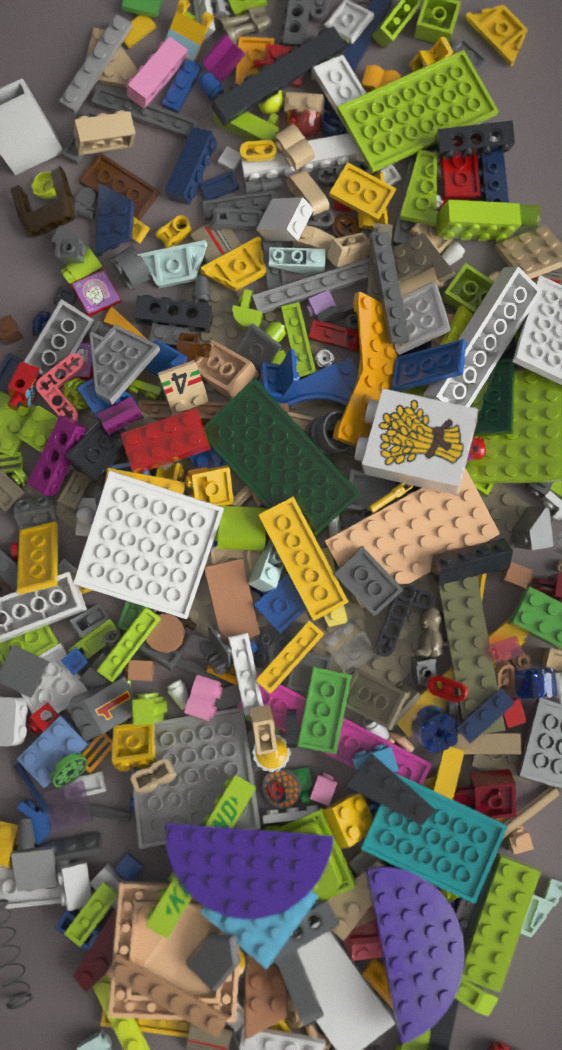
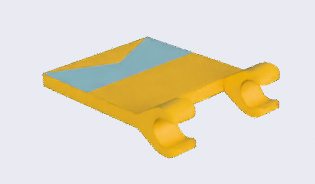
M179 0L177 11L165 41L169 37L173 38L187 49L186 58L195 62L207 30L213 22L214 15L205 12L200 24L184 15L189 7V1Z

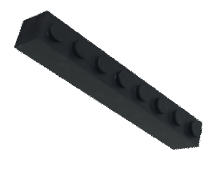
M334 26L329 29L325 27L315 38L309 37L299 48L295 46L286 56L280 55L270 66L268 64L264 65L256 75H248L240 85L236 83L229 88L227 93H220L215 96L211 108L222 125L226 126L278 93L279 90H283L310 73L314 66L327 62L340 54L345 47V43Z

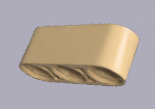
M305 170L287 177L288 188L295 198L303 197L314 209L311 216L329 209L327 197Z

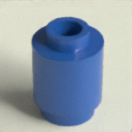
M212 73L201 75L198 86L209 99L214 101L215 96L220 93L224 94L223 86Z

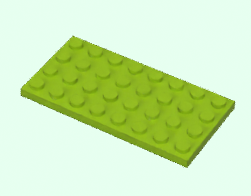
M464 50L337 107L339 116L371 173L436 144L435 135L438 129L477 125L497 116L499 113Z

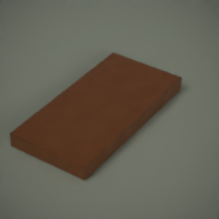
M102 153L98 154L79 180L80 184L86 188L93 189L98 196L99 185L102 184L132 200L135 203L134 217L139 221L160 194L158 189Z

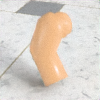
M389 732L387 741L393 744L397 742L410 753L414 750V745L405 736Z
M314 1022L305 1026L309 1037L325 1040L324 1050L332 1046L328 1037L317 1031Z

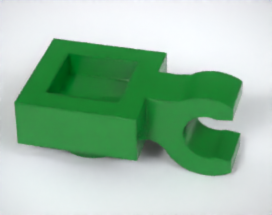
M309 766L291 770L300 780L302 803H310L308 788L313 787Z

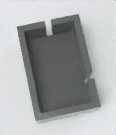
M351 469L348 480L361 495L344 511L362 513L365 510V514H373L368 506L390 493L393 488L401 483L366 475L364 471ZM407 484L403 486L405 490L408 488ZM400 497L393 499L392 501H390L389 503H387V504L384 505L383 507L379 508V509L376 510L375 512H377V511H379L380 509L386 507L387 505H389V504H391V503H393V502L399 500Z

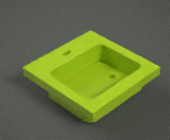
M322 808L272 830L274 832L333 836L332 850L326 869L320 880L311 890L318 896L315 903L321 899L322 901L330 899L357 886Z

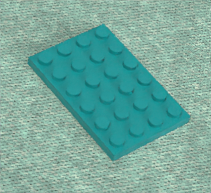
M395 773L427 801L435 811L423 825H420L380 804L363 841L361 850L403 870L419 875L422 879L475 904L508 826Z

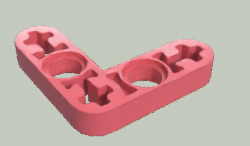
M76 353L67 356L39 378L36 382V389L58 416H66L62 410L65 407L69 413L74 412L72 414L73 419L78 421V412L59 390L64 383L84 368L83 358ZM72 360H79V366H71L73 364ZM67 365L72 372L69 373L64 366ZM58 370L65 371L66 375L63 379L59 380L55 377ZM51 376H52L53 380L56 382L55 385H54V383L51 382V380L49 379ZM44 382L45 384L50 383L48 385L49 389L47 391L45 389H42V384ZM56 396L62 397V403L59 406L52 404V400Z

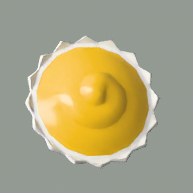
M275 735L277 752L257 755L254 744L252 751L254 755L253 760L263 771H279L289 762L290 748H287L286 739L280 735Z

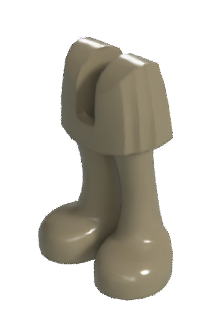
M264 7L248 8L247 14L236 17L221 16L217 18V25L221 35L227 34L235 45L239 36L250 32L260 33L272 25ZM242 23H247L242 26L233 27Z

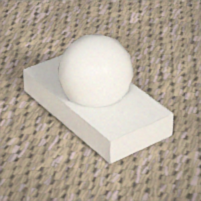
M83 498L76 514V536H89L97 509L95 498Z

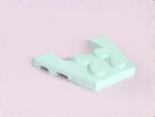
M550 877L544 897L533 894L521 934L532 937L547 918L546 915L553 906H556L559 898L562 896L561 881Z

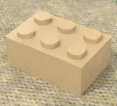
M117 111L110 115L101 113L96 115V117L89 118L88 116H81L75 119L73 133L79 156L132 148L136 134L131 113L125 111Z

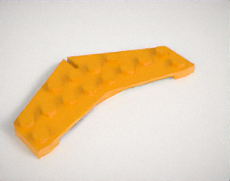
M360 291L354 294L353 301L354 312L358 314L361 355L357 383L342 419L337 421L333 434V439L353 447H357L360 437L369 438L373 424L365 423L368 403L370 400L379 401L382 389L392 390L394 367L397 358L395 345L389 344L382 303Z

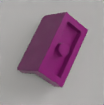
M224 34L202 60V64L222 83L246 54L232 42L227 34Z
M132 397L98 414L108 435L143 417Z

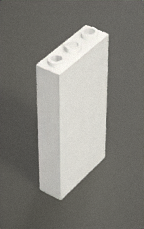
M22 78L0 88V155L14 174L17 175L60 155L63 152L61 143L24 79Z
M312 916L308 919L309 926L312 928L318 927L320 919ZM299 928L295 929L291 937L299 938L302 930ZM332 930L297 949L323 1011L324 1017L316 1021L336 1050H362L395 1024L391 1013L369 982L361 975L362 972L354 961L351 960L350 955Z

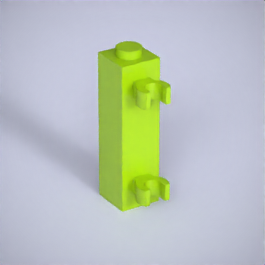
M215 112L213 113L214 124L248 141L271 140L275 143V135L279 133V127H277L279 116L274 113L270 115L267 122L246 112L226 126H223Z

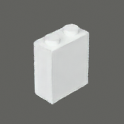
M303 197L272 199L256 230L267 241H298L314 209Z

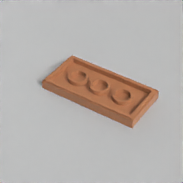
M243 558L204 567L222 643L229 642L228 637L248 633L249 637L260 635Z

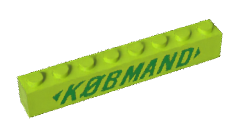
M236 774L233 778L229 776L223 786L226 788L223 796H217L213 803V806L216 808L212 814L207 813L201 824L208 827L233 828L256 787ZM174 870L168 879L171 882L168 889L163 888L157 897V900L160 901L156 909L151 907L145 917L148 920L146 927L165 939L169 938L192 898V895L184 888Z

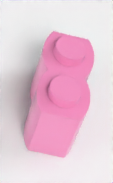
M197 675L184 713L208 722L210 718H214L217 709L214 706L215 702L221 698L223 692L221 683Z

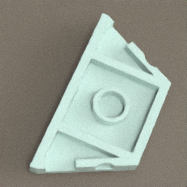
M202 240L137 255H141L151 272L150 275L158 287L165 288L196 281L207 248V242Z

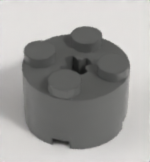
M132 245L112 257L110 261L114 270L122 275L119 278L129 290L136 289L152 278L147 264L141 255H135L134 252L137 250Z

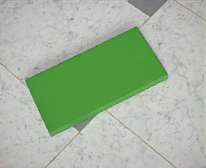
M317 667L312 668L297 746L332 754L337 753L352 675Z

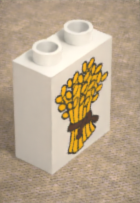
M382 389L379 401L370 400L368 403L365 423L373 425L369 438H359L355 451V460L362 461L366 475L458 496L477 422L478 409Z

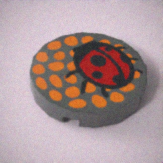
M281 768L279 771L270 772L265 776L262 783V791L269 804L276 808L285 809L291 807L299 799L302 786L294 772Z

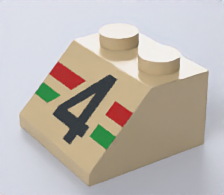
M195 360L158 373L164 396L172 415L208 402L206 390Z

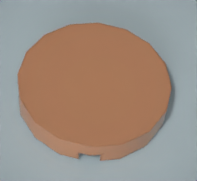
M160 614L158 615L161 618L148 635L146 641L153 650L170 653L182 644L185 630L183 624L176 616Z

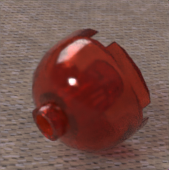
M298 109L287 110L286 127L294 124L307 140V138L314 137L319 132L321 113L304 109V112H298Z

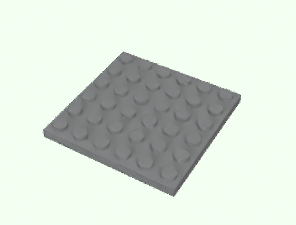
M235 708L217 711L214 718H210L209 722L187 716L163 720L154 724L155 762L168 759L172 763L177 776L171 782L158 785L156 789L146 794L136 792L133 786L139 849L167 845L166 823L204 826L201 823L207 813L212 814L216 808L213 806V803L217 796H223L226 788L223 786L229 776L233 778L236 774L255 786L244 710ZM131 767V775L142 769ZM256 791L253 792L233 828L261 829Z

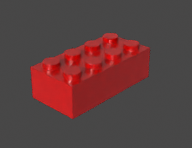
M196 408L121 433L131 469L134 473L138 474L211 449L200 414Z

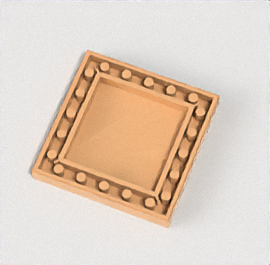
M120 881L113 961L117 953L227 1014V1022H235L239 965L217 991H212L186 964L187 958L209 932L225 934L200 913L204 905L192 897L169 938L165 939L146 927L148 920L145 917L151 907L156 909L160 902L157 900V897L163 888L167 890L171 883ZM236 943L237 954L240 957V946ZM111 978L108 1017L185 1020Z

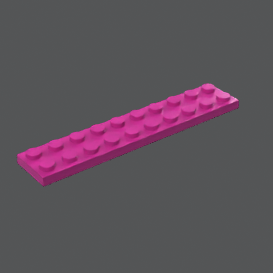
M259 684L263 706L270 705L274 727L286 733V709H296L298 739L306 698L281 684L270 694ZM240 700L237 707L244 710L242 700ZM344 717L337 753L323 752L354 768L351 759L355 757L354 753L366 750L367 753L374 751V747L380 744L391 746L399 769L395 773L420 785H423L432 766L426 760L367 731Z

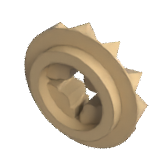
M287 994V1018L284 1020L291 1029L296 1030L302 1027L303 1024L291 995Z

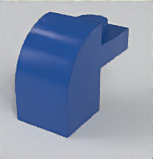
M25 799L21 801L17 809L32 819L35 843L41 845L54 828V812L48 805L50 810L43 814L34 800Z

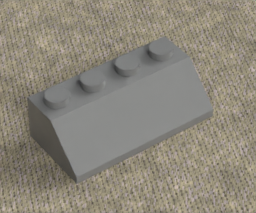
M61 299L55 306L23 362L38 367L40 377H42L67 356L76 352L94 320ZM58 370L55 377L60 379L64 370ZM51 376L49 379L51 380V382L56 384V382L53 380Z

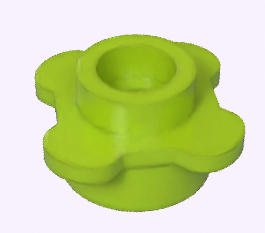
M21 468L17 470L12 469L13 475L11 477L17 485L21 484L24 487L25 482L29 480L27 475Z

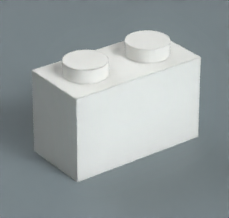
M83 860L60 866L57 878L59 885L63 887V893H60L62 906L65 905L68 911L84 907L92 897L87 863Z

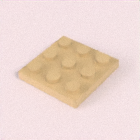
M546 225L497 243L495 250L509 267H519L530 279L562 267V243Z

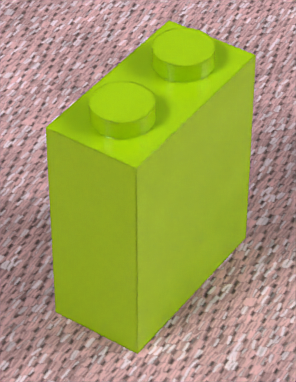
M220 506L224 507L214 537V541H218V549L265 551L266 530L258 515L265 512L266 508Z

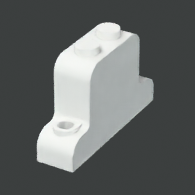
M0 695V746L20 745L25 740L28 709L27 703L22 697H2Z

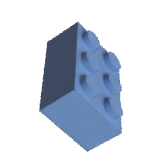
M62 715L17 760L45 788L52 783L50 781L51 771L54 773L56 770L55 766L60 760L70 754L75 753L78 755L82 753L92 742L90 740L85 741L78 727L66 715Z

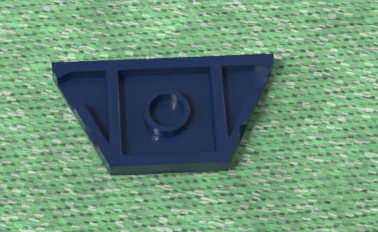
M102 184L99 185L94 255L97 257L102 256V253L109 249L113 250L119 247L120 244L132 240L135 203L132 200Z

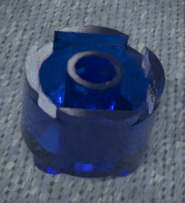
M554 668L515 670L517 698L538 699L545 696L547 698L557 697Z
M429 705L417 712L418 716L411 724L412 733L431 753L443 752L457 744V722L445 710L435 705Z

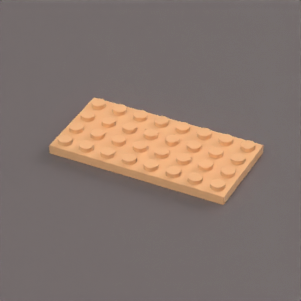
M465 468L458 496L421 487L325 539V542L339 567L363 546L401 586L409 584L431 572L433 555L481 544L500 533ZM357 599L361 608H364L365 606Z

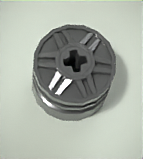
M342 411L331 412L315 418L308 424L306 434L326 456L349 450L352 447L333 439L337 421L341 420L344 414Z

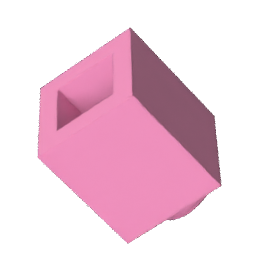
M323 772V775L318 774L310 794V799L329 806L337 785L334 776Z

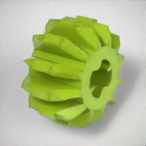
M80 378L67 381L61 389L64 393L63 395L76 411L88 408V405L77 390V387L86 383V380H81Z

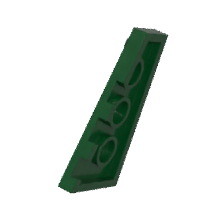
M513 358L500 359L489 375L488 387L482 399V408L477 416L478 421L474 430V437L513 434L515 372Z

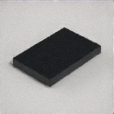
M99 421L66 455V458L96 483L107 472V469L111 468L126 452L121 433H124V431L119 429L108 435L102 422Z

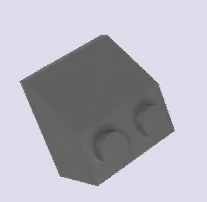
M530 506L526 508L512 528L511 540L514 548L536 550L554 547L549 507Z

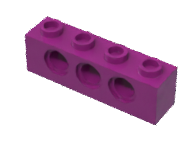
M60 415L27 484L43 495L55 496L71 464L66 455L85 437L88 428L73 418Z

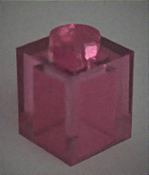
M517 636L490 644L491 648L489 650L492 659L496 660V663L523 655Z

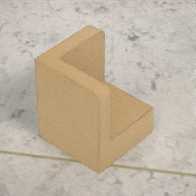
M545 648L540 667L561 672L562 651L554 648Z

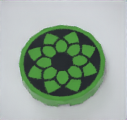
M74 753L64 757L56 764L54 773L51 771L50 781L55 787H63L72 783L87 767L86 758L82 753L78 755Z

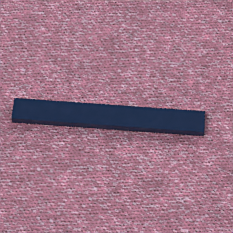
M393 0L371 1L367 10L373 12L374 18L353 44L349 43L345 49L343 56L354 73L373 39L371 35L383 21ZM322 92L325 99L324 109L330 112L334 111L325 93Z

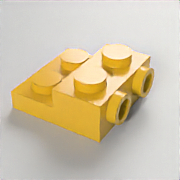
M229 466L211 469L203 467L188 471V476L185 477L186 486L190 488L191 492L188 496L217 506L234 504Z
M124 724L115 726L113 729L112 763L115 769L122 772L129 771L130 767L149 769L150 765L155 763L154 724Z

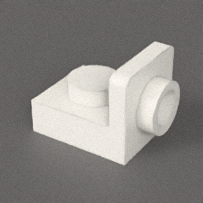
M548 491L541 500L544 502L545 507L555 511L550 517L551 522L556 519L559 521L562 518V500L551 491Z

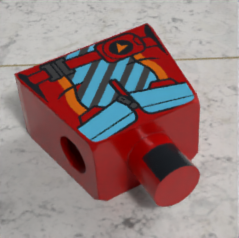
M20 362L8 385L10 401L7 405L10 409L17 411L20 406L28 408L37 397L39 392L36 389V382L40 378L38 367Z

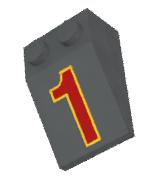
M123 676L115 679L113 683L110 681L73 696L67 706V710L86 741L107 732L132 717V700L137 698L126 677Z

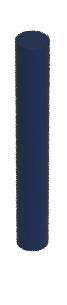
M15 764L14 769L43 814L47 813L50 810L22 764Z

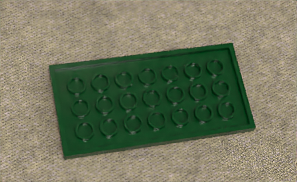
M253 378L204 426L209 444L268 509L294 497L314 537L361 495L256 378Z

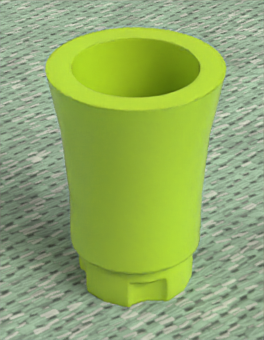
M86 246L84 263H68L60 272L71 285V283L85 278L103 268V266L90 248Z

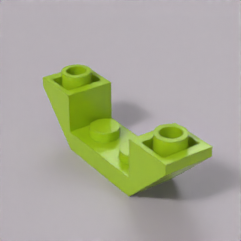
M461 978L455 995L457 1000L470 1009L488 1017L499 999L482 986L478 987L471 981Z

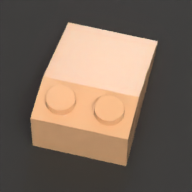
M212 340L210 343L212 344L210 357L206 358L199 355L196 365L201 378L223 396L231 400L253 378H257L259 373L251 361Z

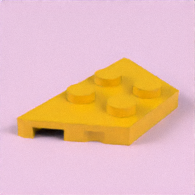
M504 4L494 8L482 9L480 13L476 14L467 13L465 20L510 66H513L528 29Z
M258 236L202 266L200 272L235 292L265 276L266 265L261 247V237Z

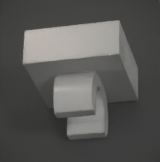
M213 0L211 2L214 23H217V18L221 16L229 17L231 15L230 12L225 11L229 4L224 2V0Z

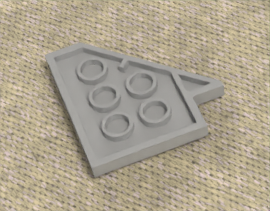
M114 325L104 337L91 332L90 341L97 396L113 405L160 351L159 346L117 325Z

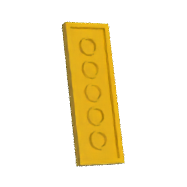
M294 497L258 515L313 621L348 603Z

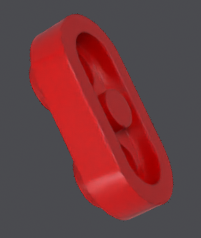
M442 675L433 676L428 681L429 692L437 697L452 702H461L468 696L467 686L460 681ZM438 682L442 683L441 689L437 686ZM456 688L461 690L460 695L456 693Z

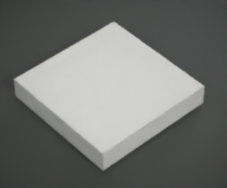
M344 0L324 24V28L327 27L329 29L334 26L343 40L353 44L372 21L374 14L349 0Z

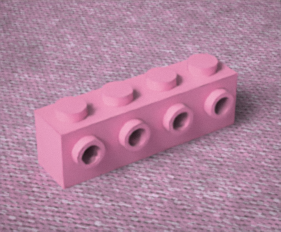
M171 37L165 42L162 41L158 51L155 54L152 53L146 65H142L138 69L137 75L134 78L131 77L127 82V97L145 109L182 66L186 59L187 49Z

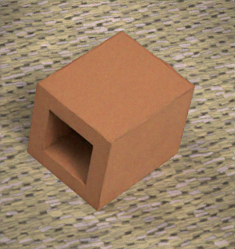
M511 562L510 568L504 570L501 582L523 590L530 587L533 581V576H531L533 570Z
M129 660V664L125 666V676H128V680L154 681L155 661Z

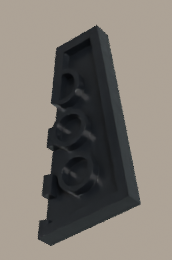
M373 754L368 757L345 784L347 787L420 825H423L435 811L427 801Z

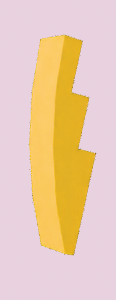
M447 745L443 746L440 764L437 767L434 785L431 790L453 800L463 760V750Z

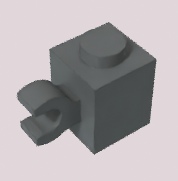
M554 482L528 483L525 489L529 491L528 493L531 496L542 498L547 494Z

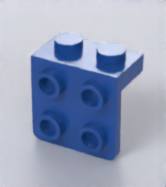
M155 340L153 343L159 346L160 351L145 369L159 378V372L186 363L188 357L163 342Z
M294 349L288 351L281 364L262 362L260 365L261 385L277 401H285L287 396L291 394L294 385L299 381V373L296 369L298 359L295 356Z

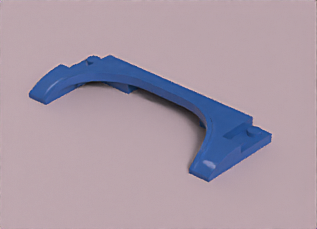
M351 357L336 365H329L299 380L285 401L277 402L288 403V406L291 407L305 401L326 400L347 407L357 383L358 370ZM211 445L210 450L190 456L195 469L203 467L211 469L226 466L227 463Z

